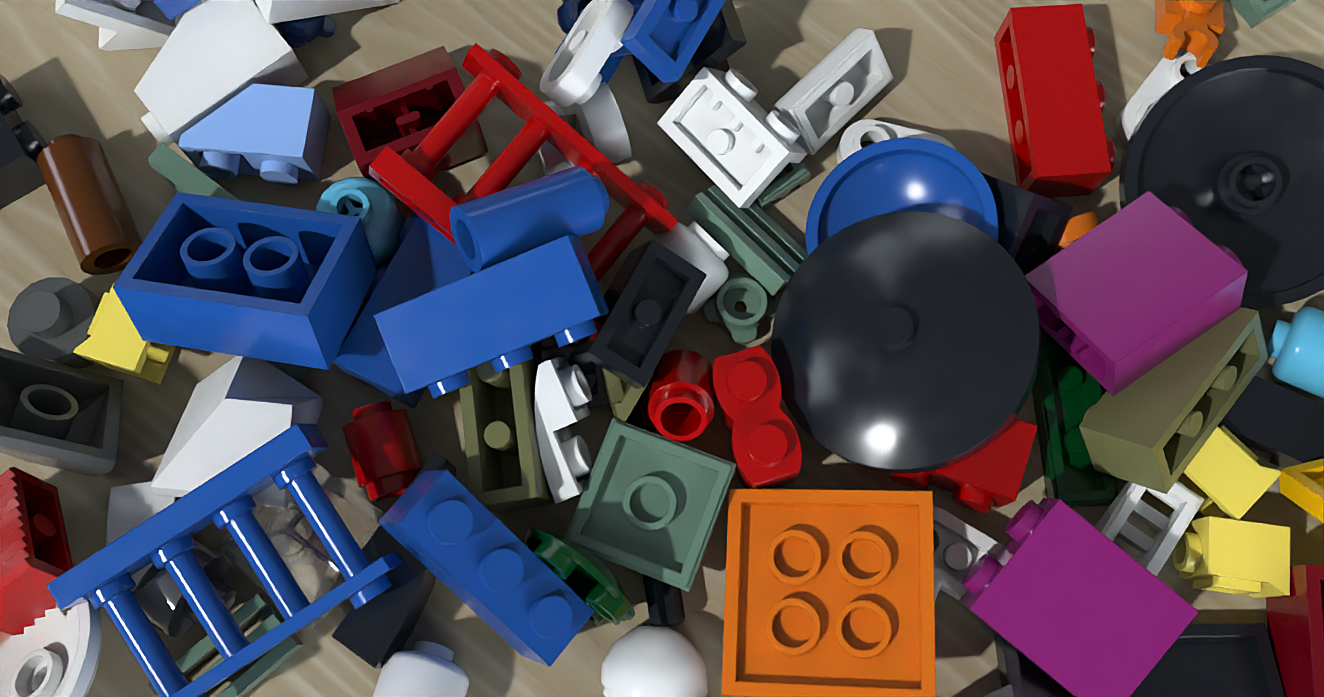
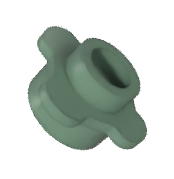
M734 271L728 274V278L719 290L717 297L709 298L705 302L703 313L708 322L720 323L728 329L736 343L748 344L755 340L757 336L756 328L764 318L772 317L776 313L778 301L775 295L773 296L769 292H765L762 286L750 279L746 273ZM739 302L744 303L746 311L742 313L737 312L735 305Z

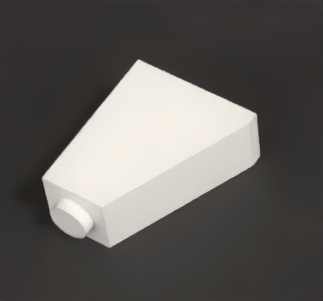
M202 0L185 12L134 89V92L150 111L140 119L160 144L163 142L169 146L174 142L178 145L181 134L253 83L297 87L309 77L291 47L272 24H267L260 9L253 1Z

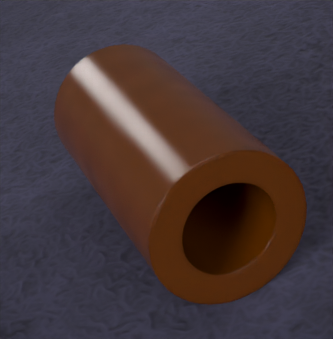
M64 134L55 137L40 152L37 163L81 270L91 275H105L124 270L143 242L100 142L79 134Z

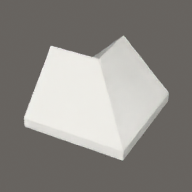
M236 355L196 385L150 485L153 495L183 497L294 424L317 425L324 406L322 397L266 360ZM274 483L252 498L259 506L287 508L291 493L287 488L279 490Z

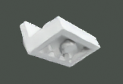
M703 67L657 124L739 208H749L789 162L800 163L807 155V152L795 141L800 136L797 128L775 110L768 114L753 99L758 94V91L742 74L732 68L726 73Z

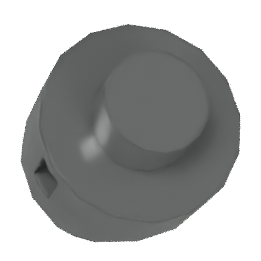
M48 277L31 283L18 294L9 309L7 328L10 339L23 354L79 369L89 367L94 363L73 353V351L90 337L87 332L101 300L89 289L67 278Z
M194 540L197 547L192 550L193 554L230 610L236 598V590L223 583L228 570V559ZM163 567L148 583L133 592L151 624L168 636L176 638L186 633L196 623L201 625L166 567Z

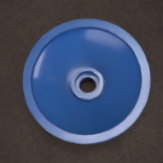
M907 137L883 140L866 146L848 156L822 182L808 212L805 233L807 254L809 256L815 248L829 237L858 221L877 215L903 211L931 212L953 217L975 226L997 242L999 220L995 200L982 173L968 158L945 144L922 138Z

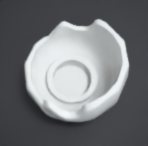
M636 626L613 642L602 663L601 683L604 687V697H706L708 693L706 666L701 654L686 637L667 626Z

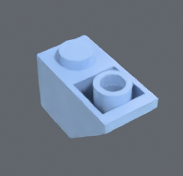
M253 83L181 134L178 147L201 172L214 179L235 180L238 174L260 176L270 183L285 186L296 185L298 180L320 181L331 115L313 88Z

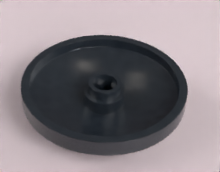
M1274 55L1237 57L1204 67L1187 76L1161 95L1144 113L1127 143L1122 159L1119 177L1121 209L1150 191L1168 207L1175 206L1182 210L1189 217L1194 228L1216 246L1222 245L1233 251L1240 259L1243 267L1248 271L1240 307L1262 308L1279 306L1307 298L1324 290V69L1293 58Z
M921 211L891 212L873 216L843 228L815 248L801 263L788 282L777 307L772 329L771 354L780 377L782 398L800 426L813 439L842 459L864 468L896 474L920 473L948 467L969 458L988 446L1009 427L1028 399L1036 379L1041 355V326L1036 303L1023 272L1010 254L993 238L975 226L943 214Z

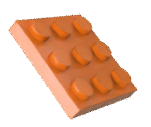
M729 489L721 695L728 697H936L933 491Z

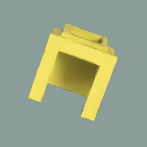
M112 285L110 292L104 293L87 334L90 337L76 347L73 353L102 368L161 385L176 346L143 341Z
M1223 425L1216 427L1177 481L1205 499L1196 512V515L1200 518L1208 516L1222 518L1226 514L1230 519L1240 520L1282 473L1279 470L1260 466L1256 462L1259 458Z
M1208 516L1192 520L1172 551L1173 564L1175 569L1179 571V578L1193 580V589L1235 595L1248 594L1256 599L1290 596V527Z

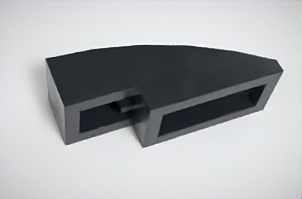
M435 451L409 487L424 471L448 470L456 478V467ZM381 525L362 548V551L370 564L385 555L397 551L403 563L386 573L393 586L358 609H355L353 606L332 634L334 639L375 669L383 667L384 661L389 654L401 651L422 614L437 578Z

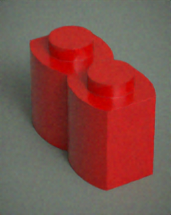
M760 345L715 358L713 364L714 403L720 419L727 429L732 432L731 457L732 462L737 466L735 472L740 482L746 489H772L795 482L802 462L801 444L792 421L779 408L782 392L781 382L773 360Z

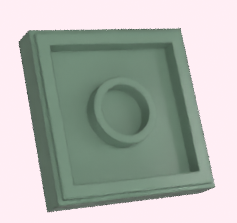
M613 418L565 538L585 547L596 556L690 592L737 466L732 462Z

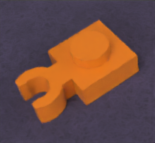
M1155 0V32L1169 36L1162 49L1165 58L1174 60L1179 49L1191 52L1196 57L1197 67H1206L1219 45L1218 38L1225 28L1223 0Z

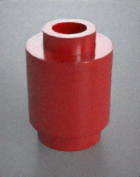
M679 349L667 352L662 355L650 379L648 414L653 425L664 437L674 441H689L702 434L714 416L713 368L704 356L695 351Z
M390 401L376 402L355 409L352 412L354 421L343 426V432L358 487L366 488L370 502L403 495L418 475V472L423 468L407 410H393Z

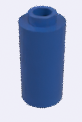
M575 166L453 206L450 210V226L461 258L472 272L477 273L566 235L581 237L600 230L604 224L605 213L609 210V197L603 182L598 176L591 175L582 166Z

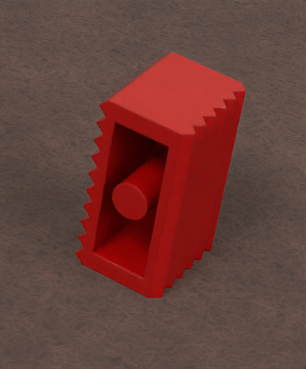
M11 467L0 475V631L14 636L24 634V627L35 625L34 619L45 617V610L56 608V601L46 585L73 568L58 488L23 470Z

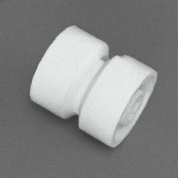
M606 82L600 83L593 96L581 105L574 102L568 107L561 108L552 100L545 102L549 108L573 129L576 128V131L612 163L632 157L624 121L614 95ZM547 141L536 152L545 176L575 167L572 162Z

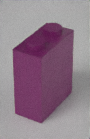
M1148 191L1025 275V278L1036 303L1040 326L1114 396L1238 310L1241 305L1248 271L1243 267L1240 259L1233 251L1222 245L1216 246L1195 229L1189 217L1182 210L1175 206L1168 207Z
M1043 498L1039 504L1030 500L1018 510L1005 529V532L1011 538L995 557L986 553L970 568L961 583L968 590L959 600V602L1074 697H1130L1199 613L1196 608L1062 500L1054 498Z

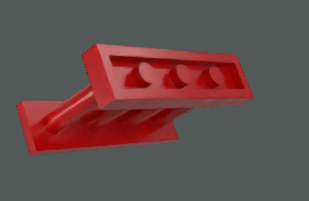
M477 43L467 52L462 67L475 79L413 151L406 148L401 155H398L387 145L369 165V175L456 246L450 226L451 208L505 190L545 141L549 142L575 166H582L591 175L598 176L603 182L608 195L624 208L620 216L587 254L597 282L600 281L644 226L654 235L671 231L678 223V220L666 211L670 204L660 191L643 180H640L638 184L633 182L519 81L522 77L521 71L507 56L493 48L487 53ZM497 97L525 121L526 124L466 195L458 193L451 199L432 183L437 176L433 169L490 102Z

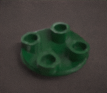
M529 528L526 531L527 547L594 610V613L588 619L589 621L600 625L606 619L615 625H619L621 621L631 620L635 616V611L623 587L609 568L591 551L555 533L536 528Z

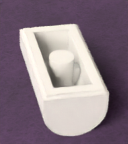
M863 28L855 29L770 108V112L772 110L779 112L797 128L800 136L795 141L807 154L814 155L894 79L874 31Z

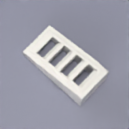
M1128 481L1095 525V528L1112 542L1117 536L1142 554L1136 561L1153 575L1157 576L1205 499L1178 481L1175 482L1167 494ZM1145 490L1174 509L1169 518L1140 499ZM1131 513L1158 531L1153 539L1126 521Z

